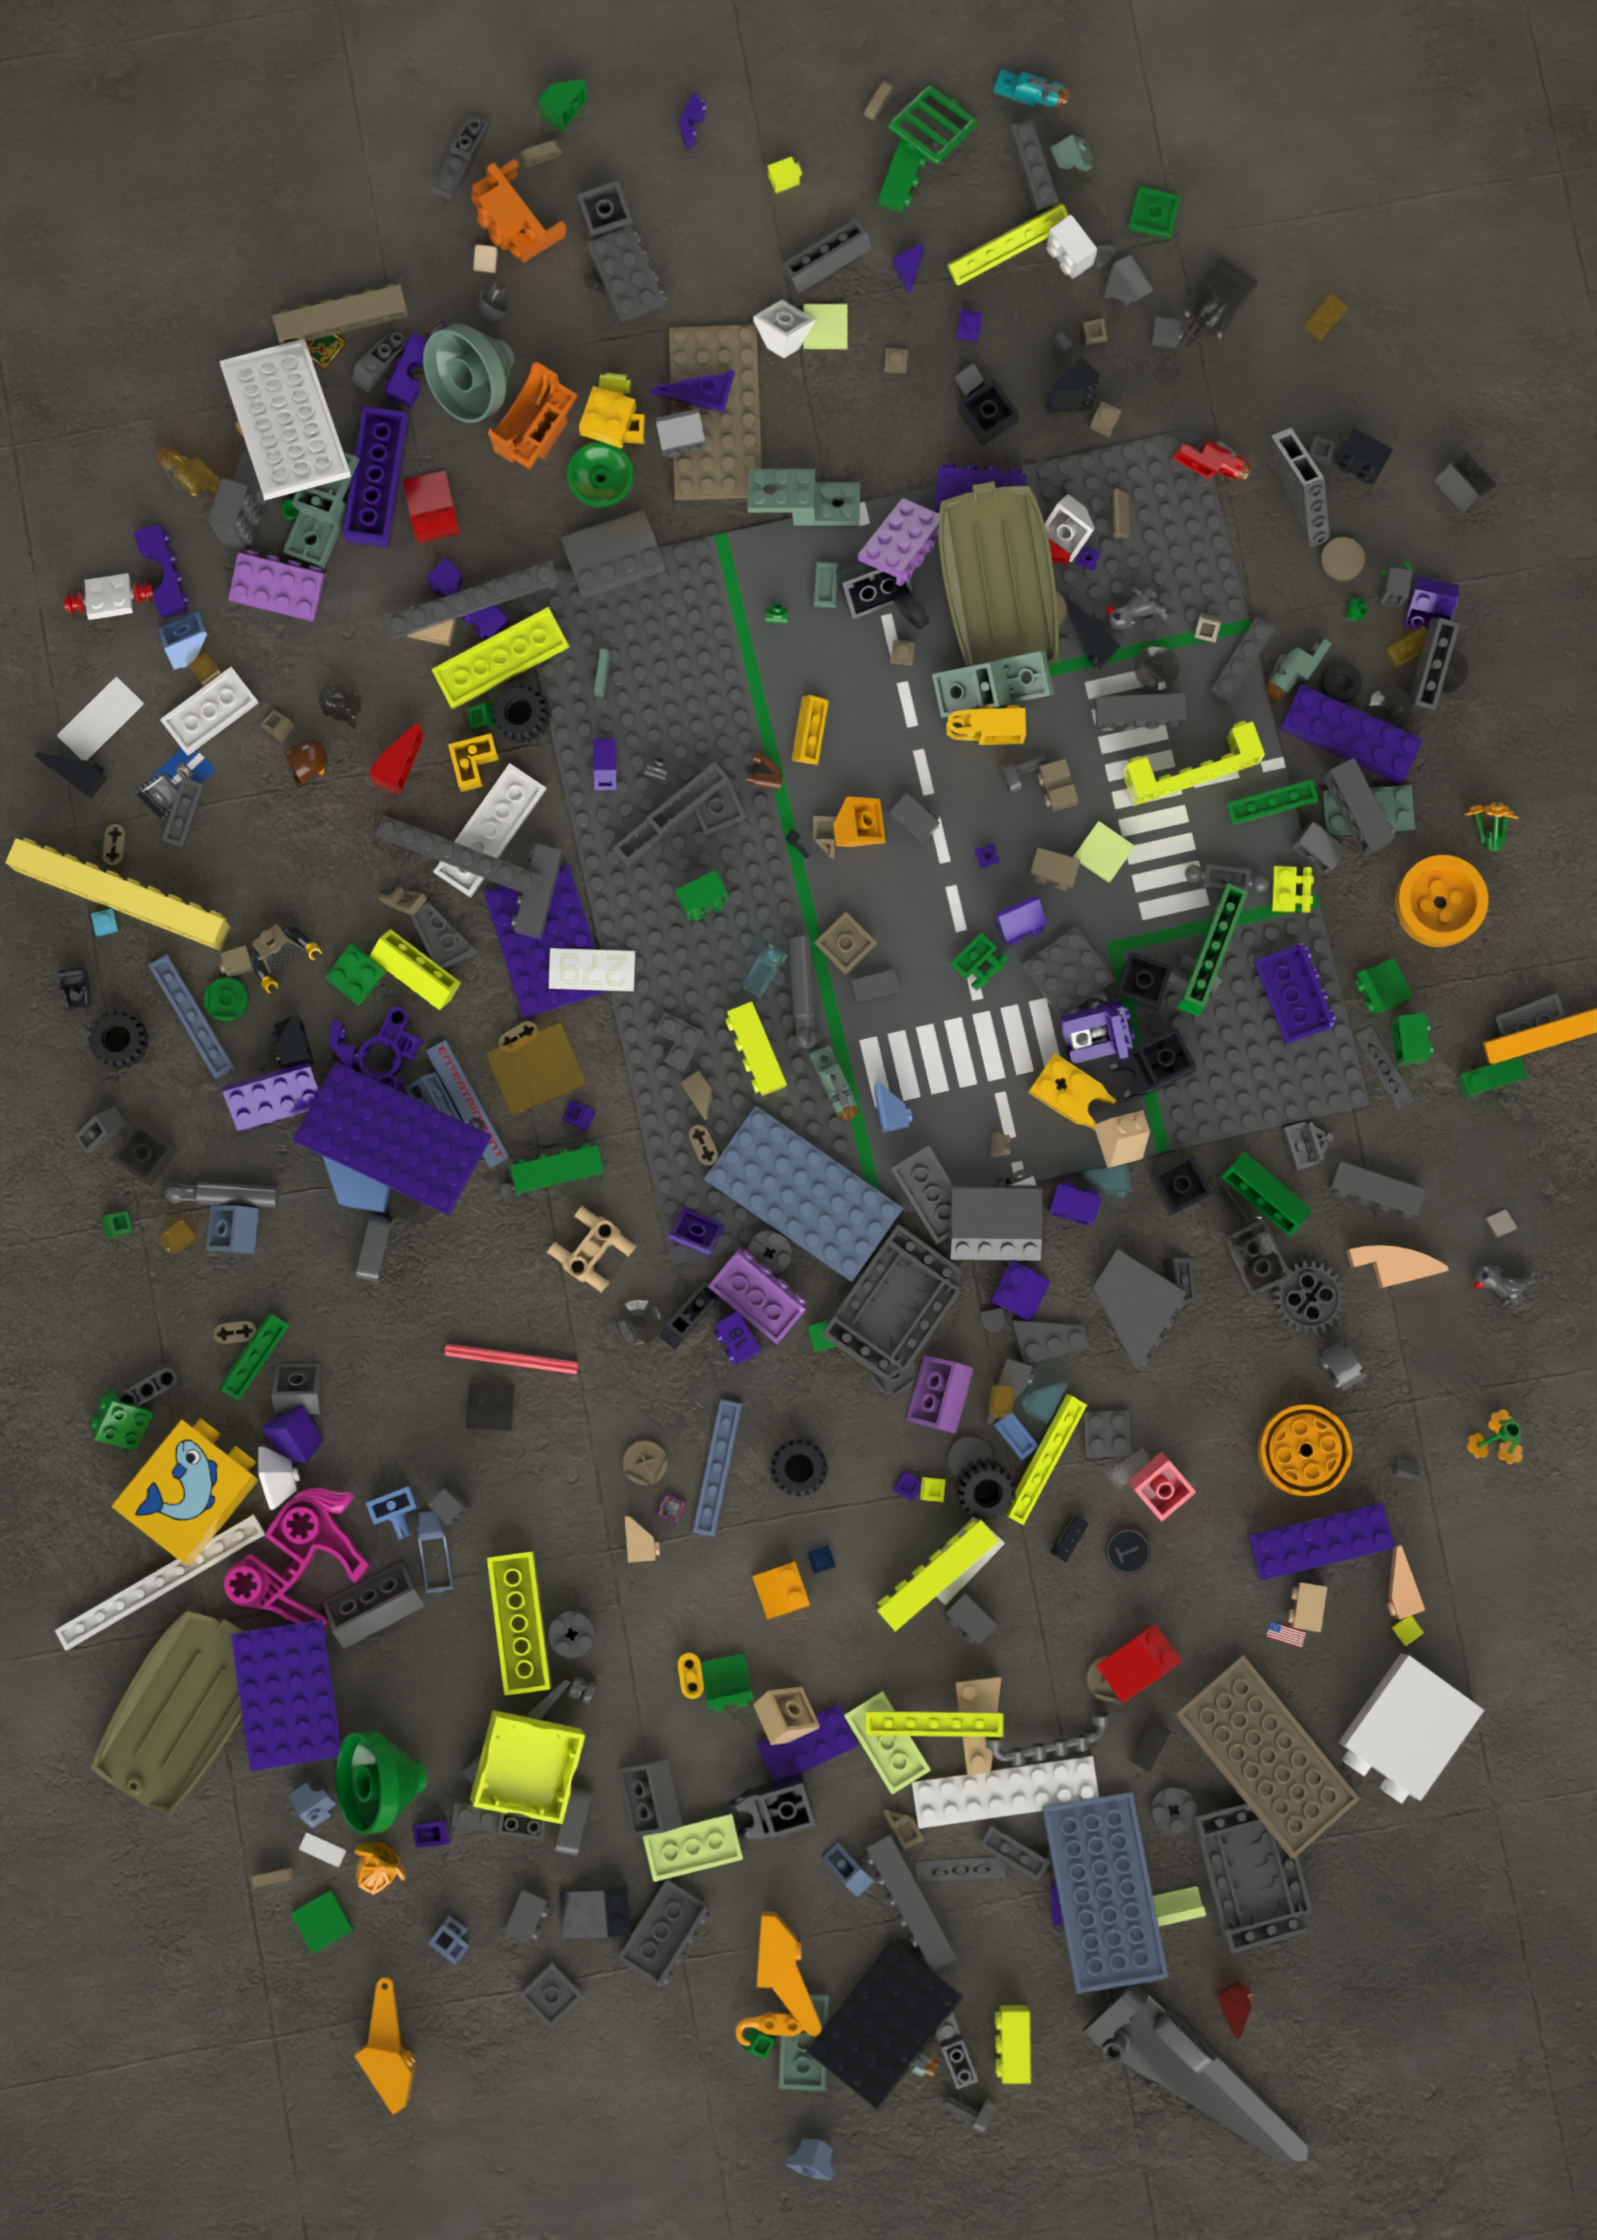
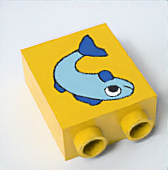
M201 1418L193 1427L181 1420L111 1506L189 1567L259 1481L249 1472L257 1462L236 1445L228 1455L214 1445L221 1434Z

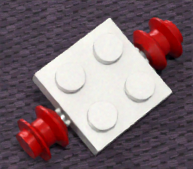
M129 573L85 580L86 596H83L79 591H77L74 597L67 593V598H64V606L66 611H70L71 615L74 614V610L79 609L83 613L86 608L89 620L133 613L132 599H135L139 604H141L142 599H147L151 603V598H154V589L152 584L148 585L147 581H145L144 586H139L135 582L133 589H131Z

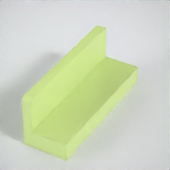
M1197 1886L1153 1896L1158 1927L1206 1916Z

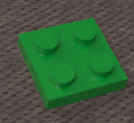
M351 943L325 978L357 1006H361L387 971L357 945Z

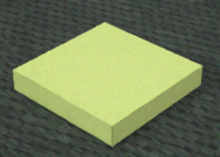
M804 304V313L815 319V324L804 340V349H847V304Z
M1098 821L1073 858L1080 859V864L1110 883L1135 846Z

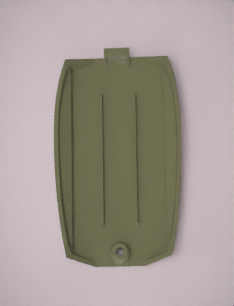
M995 482L972 485L973 492L941 501L939 513L941 566L949 608L966 666L1043 650L1046 652L1048 666L1057 662L1059 631L1053 564L1044 520L1030 486L995 488Z
M191 1611L185 1612L177 1619L153 1647L132 1680L102 1738L91 1769L111 1785L140 1803L169 1816L210 1767L242 1718L231 1633L243 1632V1630L225 1619L219 1622L212 1617ZM133 1783H136V1784H137V1788H136V1789H133V1787H132V1784H133Z

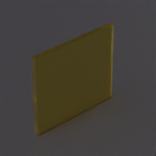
M561 1022L486 1053L498 1081L497 1085L501 1088L512 1115L587 1085Z

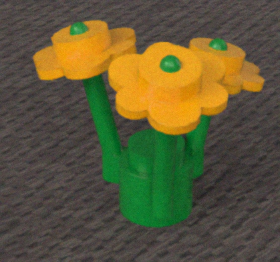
M1500 802L1491 803V806L1488 805L1484 808L1482 804H1474L1472 807H1469L1470 811L1464 813V815L1475 814L1480 833V843L1485 844V850H1502L1509 817L1519 819V817L1514 816V811H1510L1507 805ZM1486 811L1488 815L1494 816V828L1491 831H1487V835H1485L1480 813ZM1504 816L1500 832L1498 831L1499 817Z
M1501 1409L1498 1413L1494 1412L1491 1414L1492 1420L1489 1421L1488 1426L1491 1430H1495V1435L1485 1440L1480 1433L1468 1437L1467 1449L1474 1453L1476 1458L1488 1456V1443L1501 1438L1506 1443H1500L1498 1457L1506 1460L1508 1464L1522 1460L1523 1455L1521 1452L1523 1449L1520 1445H1517L1521 1441V1427L1517 1422H1514L1511 1416H1508L1507 1410Z

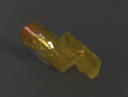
M165 446L158 452L156 456L158 464L178 491L186 490L191 494L198 495L207 486L213 494H217L221 480L197 457L189 461L169 446Z

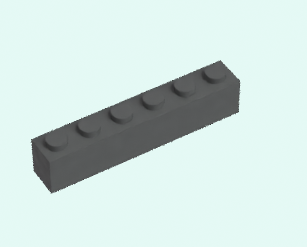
M890 1833L865 1846L868 1852L864 1853L870 1866L875 1864L878 1873L875 1875L880 1885L887 1886L890 1893L886 1894L892 1907L897 1905L901 1913L897 1916L903 1927L908 1925L912 1934L909 1935V1938L915 1948L920 1947L923 1953L920 1958L924 1966L927 1968L931 1967L934 1972L957 1959L954 1950Z

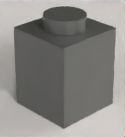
M1155 317L1151 345L1177 348L1178 342L1183 341L1184 336L1181 320Z

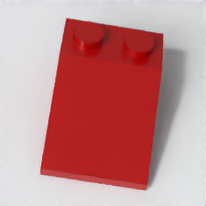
M446 471L403 480L411 522L418 544L461 534Z
M416 723L378 757L377 762L373 761L369 773L372 774L371 778L376 786L401 795L425 736L420 724Z
M1152 1624L1099 1662L1096 1667L1120 1701L1124 1703L1165 1675L1182 1660L1157 1625Z

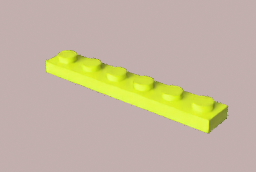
M1060 203L947 264L955 284L960 285L1046 239L1049 236L1050 229L1068 217L1064 204Z
M1069 1394L1065 1396L1014 1493L1016 1495L1015 1500H1010L1012 1503L1011 1508L1007 1507L1005 1510L1007 1513L1004 1515L1024 1525L1087 1406L1085 1403Z
M866 1711V1735L1003 1737L1004 1713Z

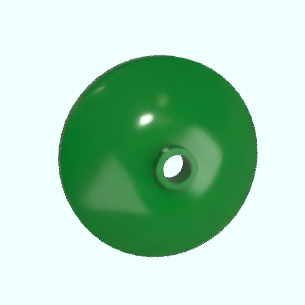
M595 442L583 446L573 455L567 469V480L570 490L579 501L591 507L604 508L620 502L627 495L633 482V468L628 456L620 448L604 442ZM602 476L605 478V480L603 482H598L597 478Z

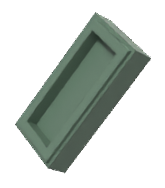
M816 562L814 607L836 608L837 576L835 571L838 570V563Z
M600 648L594 689L595 697L603 698L605 695L610 659L608 649Z

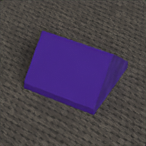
M683 1208L668 1238L675 1243L711 1257L724 1225Z
M303 1405L262 1426L277 1453L291 1459V1462L307 1463L323 1442L322 1436Z

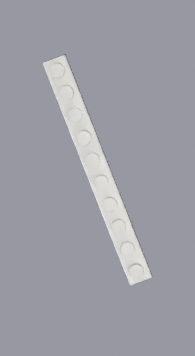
M252 1515L212 1538L190 1567L176 1559L56 1629L55 1632L64 1649L69 1650L260 1539L266 1533L256 1515Z

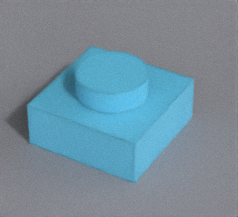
M113 908L91 913L96 936L119 931Z

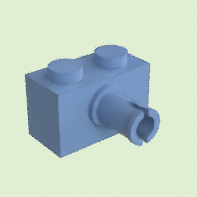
M411 1486L366 1503L373 1524H379L387 1520L392 1521L398 1540L412 1535L404 1517L407 1512L419 1508Z

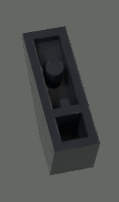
M1071 601L1067 610L1086 660L1091 666H1097L1101 670L1119 651L1121 645Z
M39 752L34 755L40 762L91 799L107 780V777L103 774L105 769L96 762H93L91 765L86 760Z
M705 1281L667 1322L658 1335L674 1350L681 1345L720 1298L708 1287L709 1284Z

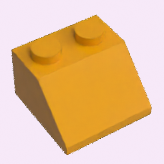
M795 1561L752 1576L767 1619L810 1605Z

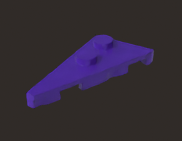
M730 370L728 373L714 376L710 374L702 378L684 379L678 383L668 385L666 383L659 384L656 387H650L649 392L651 395L724 413L735 371Z

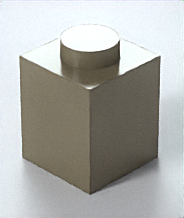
M1101 401L1090 429L1110 438L1119 420L1121 410Z
M246 945L220 953L222 960H219L222 973L226 972V975L230 978L254 971L250 961L251 953Z

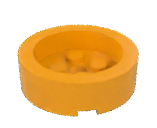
M1436 855L1421 860L1404 875L1395 893V909L1401 927L1411 938L1427 946L1446 947L1464 941L1478 929L1487 913L1488 891L1482 876L1470 863L1455 856ZM1436 897H1443L1445 900L1444 908L1439 909L1434 905Z
M1297 1405L1279 1411L1265 1424L1258 1440V1460L1267 1479L1278 1489L1292 1495L1313 1496L1329 1491L1342 1480L1351 1463L1352 1444L1346 1427L1337 1416L1319 1406ZM1303 1444H1309L1312 1448V1453L1308 1457L1302 1456L1299 1452Z

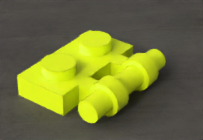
M1273 867L1272 911L1295 912V904H1302V912L1304 913L1311 911V904H1313L1311 884H1314L1311 867L1303 868V876H1296L1297 867ZM1296 884H1302V896H1296Z

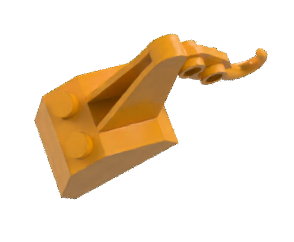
M762 1910L757 1987H772L792 2014L765 2013L754 2018L750 2017L741 2020L736 2026L735 2034L738 2041L747 2046H750L751 2043L742 2036V2031L746 2027H753L768 2035L796 2036L801 2031H806L809 2035L815 2036L821 2031V2022L796 1964V1960H801V1943L797 1942L795 1933L776 1911Z

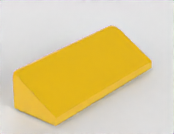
M813 695L802 697L792 761L818 765L829 700Z

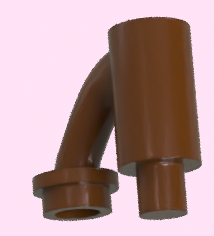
M762 749L755 750L753 763L760 766L762 762L771 773L756 771V774L747 773L746 782L754 783V787L781 790L783 775H781L779 767L766 755L762 754Z

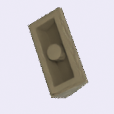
M1115 489L1112 494L1113 537L1129 538V496L1125 492Z

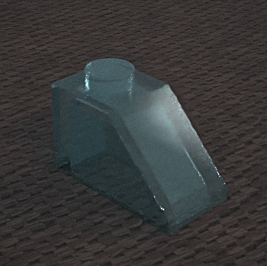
M769 943L757 958L742 987L760 999L780 971L788 955Z
M1128 1165L1082 1172L1083 1179L1105 1195L1114 1196V1199L1127 1198V1194L1132 1192Z
M1061 1382L1033 1391L1031 1395L1027 1393L1021 1403L1024 1406L1022 1412L1048 1424L1069 1383Z

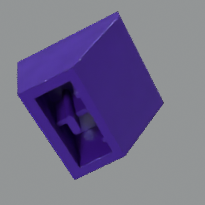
M1415 576L1409 596L1404 627L1427 632L1431 618H1443L1452 621L1459 599V585Z

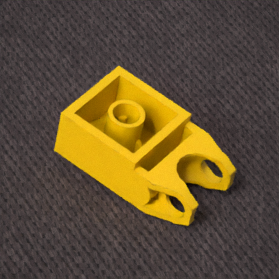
M992 705L985 706V709L955 711L948 716V722L946 723L947 735L955 740H979V745L1023 744L1026 736L1025 708H1020L1019 705H1008L1007 708L998 709V707L993 708ZM961 723L963 727L956 728L952 724Z
M1054 1053L1028 1092L1073 1123L1087 1126L1094 1131V1125L1097 1123L1094 1122L1088 1113L1089 1103L1099 1100L1113 1106L1117 1101L1108 1094L1101 1083L1056 1053ZM1055 1081H1063L1066 1089L1061 1088V1090H1058Z

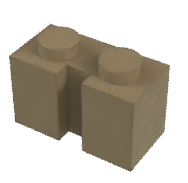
M1066 759L1040 766L1036 777L1039 786H1043L1046 793L1043 795L1046 808L1050 807L1051 812H1056L1076 806L1079 800L1070 777L1071 774Z
M1037 848L1029 877L1039 884H1046V881L1055 883L1054 887L1060 890L1072 889L1081 860Z

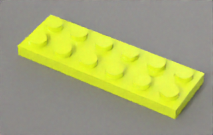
M547 607L431 670L450 707L455 709L569 648V645L550 608Z

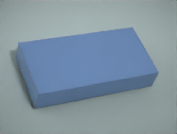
M1012 1411L994 1424V1427L1021 1461L1039 1447Z

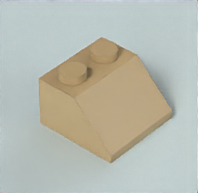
M1143 1110L1110 1118L1094 1125L1108 1168L1143 1159L1150 1134Z
M803 1687L767 1691L754 1704V1708L771 1745L789 1743L820 1727Z

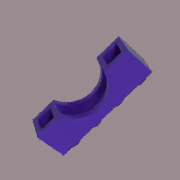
M157 524L134 531L137 545L143 558L156 560L164 569L163 582L153 593L159 615L162 619H167L188 612L186 605L190 604L186 591L182 592L180 587L183 580L180 572L175 571L174 563H177L173 550L169 551L167 543H170L167 530H163Z
M446 558L427 576L430 583L428 585L429 588L437 595L441 593L446 597L460 592L463 581L462 574ZM495 605L460 617L467 625L472 623L477 628L475 632L483 640L497 635L510 625L509 619Z

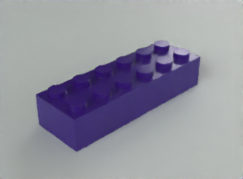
M363 407L355 455L359 461L351 480L343 531L346 542L390 548L410 422L406 412Z
M1302 684L1297 690L1279 729L1347 761L1355 758L1358 766L1399 785L1405 780L1423 741L1414 735Z
M1383 1503L1247 1535L1258 1580H1266L1394 1548Z

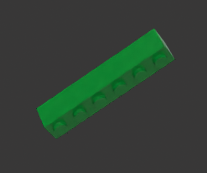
M1229 883L1221 891L1177 1008L1195 1016H1199L1205 1008L1248 891Z

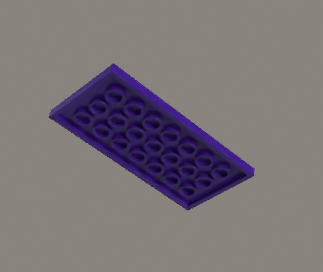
M335 1062L297 1130L293 1141L449 1216L492 1136L483 1130Z

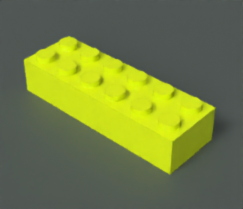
M971 1520L963 1527L965 1532L960 1537L955 1534L946 1542L948 1547L941 1552L938 1549L929 1557L931 1561L925 1567L922 1564L912 1572L914 1577L908 1582L905 1579L894 1587L896 1592L891 1597L886 1594L877 1602L879 1607L876 1610L895 1632L999 1542L982 1520L977 1522Z
M532 1551L487 1558L504 1696L551 1689L552 1684L535 1553Z

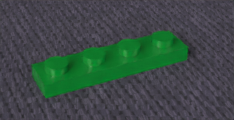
M1308 780L1229 802L1226 804L1231 824L1234 826L1313 804L1319 800L1313 780Z
M269 1312L218 1388L239 1401L289 1327V1324Z

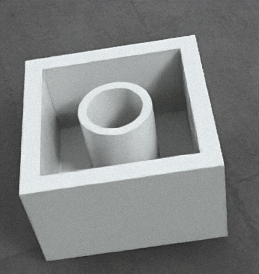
M1072 215L1050 229L1047 251L1060 262V268L1064 274H1069L1074 279L1094 264L1097 248Z

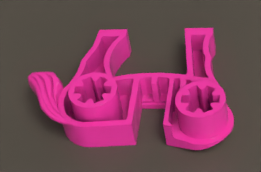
M313 1488L298 1493L288 1501L264 1536L293 1557V1562L281 1575L256 1555L250 1554L246 1556L245 1559L233 1565L226 1573L224 1589L228 1598L240 1606L274 1611L286 1620L295 1623L323 1619L325 1627L329 1622L327 1617L289 1597L287 1592L305 1573L317 1549L327 1551L337 1557L344 1565L349 1579L354 1583H358L371 1566V1563L357 1550L350 1536L339 1527L332 1516V1513H342L353 1500L354 1494L349 1491Z

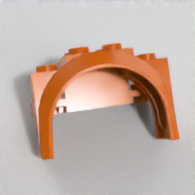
M513 159L501 168L492 163L487 167L486 177L472 186L471 199L478 207L477 221L483 229H487L492 242L496 246L499 245L503 251L509 249L515 258L519 257L522 263H525L552 244L566 237V226L561 221L545 231L509 182L518 176L517 168L519 163L516 159Z
M538 362L534 363L531 366V371L524 387L505 417L493 431L489 428L488 435L494 452L511 463L517 461L530 470L538 457L545 459L567 426L566 415L578 399V395L561 385L556 373Z

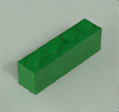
M592 1143L580 1145L579 1150L570 1151V1148L557 1151L558 1155L549 1156L546 1153L535 1156L536 1160L527 1162L526 1159L514 1161V1165L510 1166V1172L516 1195L603 1174L604 1169L598 1145L592 1146Z
M1245 1151L1221 1177L1289 1237L1312 1212V1209Z

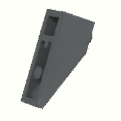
M1008 1358L1005 1359L985 1424L991 1425L1026 1389L1027 1384H1032L1035 1372H1031L1033 1366Z

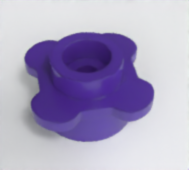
M1083 546L1080 550L1079 558L1076 559V565L1090 571L1095 570L1097 567L1096 561L1101 556L1100 551L1091 550L1087 546Z
M990 843L987 847H977L974 853L978 856L980 868L984 869L987 866L999 863L1000 858L996 855V846Z

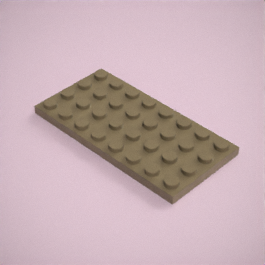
M756 325L669 328L671 384L678 383L684 379L702 378L710 374L714 376L728 373L730 370L735 371L724 413L671 400L672 414L699 409L705 438V447L701 451L696 453L686 451L680 453L677 457H673L675 500L748 498L749 469H762Z
M1244 1655L1235 1660L1175 1713L1177 1718L1291 1859L1298 1856L1360 1800Z

